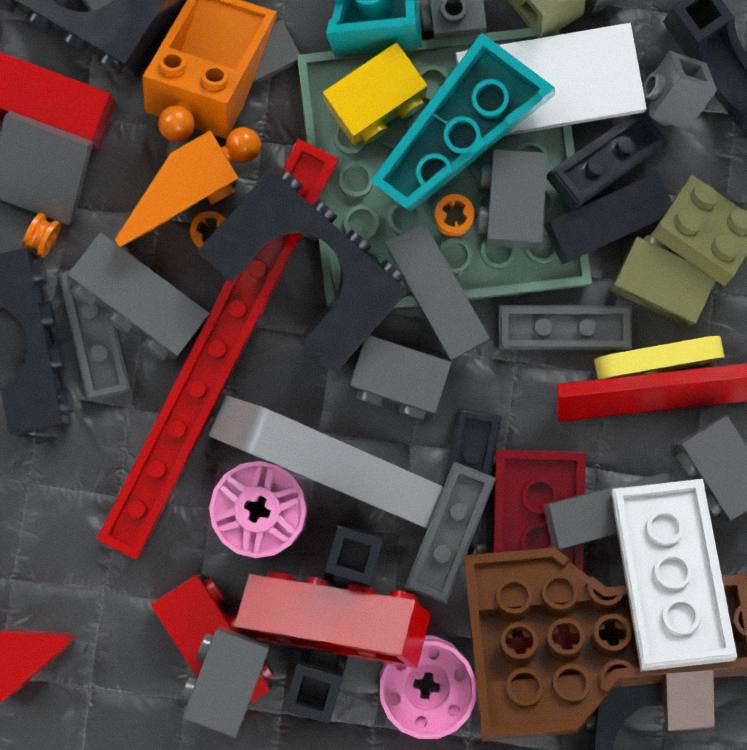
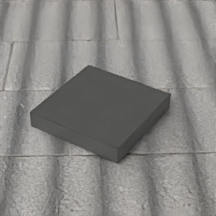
M12 111L4 115L0 134V200L37 214L41 212L48 218L70 225L75 220L94 141Z

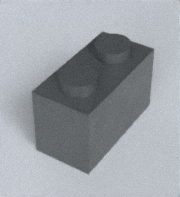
M494 149L490 162H482L480 189H488L487 207L479 206L477 233H485V246L538 250L542 244L548 153Z
M369 335L364 340L352 376L350 389L358 391L356 395L357 400L381 407L383 400L400 405L398 413L424 420L425 414L434 416L452 362Z
M728 415L715 419L674 445L679 453L675 457V461L685 477L689 480L693 477L695 480L703 479L711 517L714 518L718 515L721 521H731L747 511V445Z
M222 626L216 629L214 636L206 633L196 657L197 660L204 662L197 679L189 677L180 699V704L187 706L183 718L236 738L271 645Z

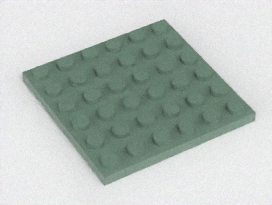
M530 28L483 33L498 45L538 39ZM559 30L550 36L559 35ZM480 34L422 40V48L403 50L428 86L426 97L422 99L425 103L424 106L406 119H402L399 115L385 124L388 128L387 131L373 142L366 144L362 140L354 146L325 106L323 91L381 52L335 57L333 51L297 55L307 143L337 157L339 160L320 201L338 216L333 222L338 229L345 235L353 229L372 246L366 254L380 265L386 259L397 268L385 243L425 222L468 300L586 287L592 284L588 253L562 265L544 225L542 244L538 250L485 246V233H477L479 206L487 207L488 189H480L482 162H490L494 149L548 153V174L553 168L575 154L571 125L504 136L412 212L370 182L457 66L456 52L469 50ZM547 179L543 224L571 212L570 208ZM450 194H460L467 197L475 210L474 220L470 229L458 237H449L442 234L434 222V212L438 202L444 196ZM449 205L443 209L447 214L445 220L447 225L454 226L457 221L460 226L466 221L462 218L463 208L461 206L454 205L453 210H451ZM319 239L326 305L328 306L338 291L341 271L335 252L328 244ZM403 279L400 284L408 292L393 309L419 306Z

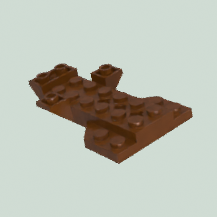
M555 547L464 555L482 742L577 733L613 687L662 683L660 688L667 733L714 729V678L747 675V575L722 577L737 653L735 661L641 671L626 585L604 586L593 576L588 577L570 563L569 558ZM605 629H613L614 635L622 636L623 640H618L616 646L609 645L606 640L600 639V637L604 636ZM559 633H567L569 640H576L577 644H572L570 650H563L561 645L554 644L553 642L558 641ZM514 637H522L523 644H531L532 648H526L524 654H516L515 650L508 648L507 645H512Z

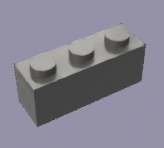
M101 232L67 274V283L72 286L69 292L77 300L88 307L95 303L109 313L106 316V320L125 334L130 330L135 332L145 340L142 346L162 361L167 356L175 362L210 314Z

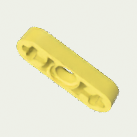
M709 336L609 354L594 359L597 378L607 379L659 373L708 364L725 359L721 336Z

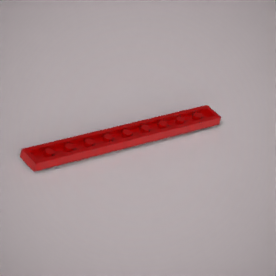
M297 139L283 168L304 185L298 193L310 204H313L317 198L320 200L339 160L337 157ZM303 233L286 234L272 240L257 254L233 283L228 279L226 280L97 540L135 560L141 557Z

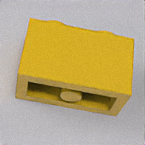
M396 42L323 91V101L354 146L362 140L366 144L373 142L387 131L388 128L385 124L399 115L402 119H406L421 109L425 104L422 99L426 97L428 86Z

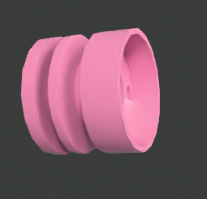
M262 461L240 464L225 473L213 490L209 506L212 527L221 542L235 553L253 558L276 555L293 545L304 531L309 513L307 495L298 479L281 466ZM262 496L267 499L265 507L271 510L270 516L268 518L260 517L257 522L251 520L253 512L247 509L250 501L258 502Z
M435 635L425 636L418 668L383 663L379 673L380 701L387 718L401 732L418 739H439L457 731L470 717L477 699L476 678L468 660L451 642ZM430 672L433 681L438 683L437 688H429L428 694H421L419 685L413 684L414 680L423 679L424 673Z

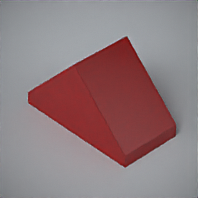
M10 628L0 631V703L14 695L77 639L73 634L68 632Z

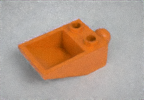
M242 0L186 1L143 75L144 110L146 113L159 117L158 127L163 137L172 142H181L189 138L195 128L204 132L211 130L213 135L227 139L245 105L277 18V11Z
M247 127L236 128L229 133L225 146L220 147L210 130L170 153L115 238L118 246L124 247L205 199H208L212 206L234 193L235 191L231 184L238 180V176L230 163L233 161L248 163L259 155L261 140L258 134Z

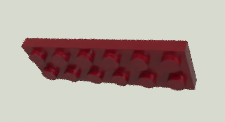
M495 450L494 478L496 480L494 482L493 553L553 548L543 504L585 494L586 452ZM584 543L558 549L569 558L570 563L583 572ZM563 632L559 633L558 641H553L554 644L561 645L563 650H570L572 644H577L576 640H569L567 633ZM514 637L512 645H507L508 648L514 649L516 654H524L526 648H532L531 644H523L522 637Z

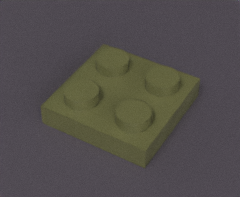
M691 175L651 236L717 282L726 286L735 276L747 255V211L719 194L710 185Z

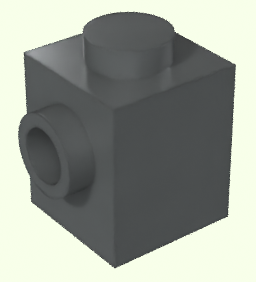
M428 0L427 6H420L423 33L431 32V39L481 34V32L486 33L487 25L483 0Z
M670 50L656 71L647 77L643 87L644 98L652 119L664 126L674 125L687 130L690 129L717 91L707 63Z

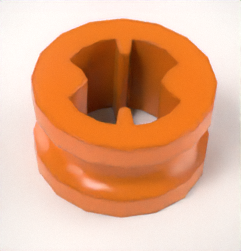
M450 194L444 196L438 202L434 212V222L442 234L449 237H458L470 229L474 220L475 210L467 197L460 194ZM449 205L451 210H453L454 205L461 206L463 208L462 218L466 221L460 226L457 221L454 226L447 225L445 223L447 214L443 209Z
M206 211L197 215L190 225V235L194 244L200 248L205 242V237L199 232L203 224L208 228L207 222L213 221L216 222V227H218L225 218L214 211Z
M40 212L28 227L22 247L29 250L36 248L37 255L44 258L58 238L61 223L56 220L51 223L48 222L47 216Z

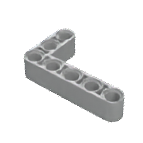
M227 395L223 399L208 434L211 438L267 460L424 528H428L444 488L437 483L283 415Z

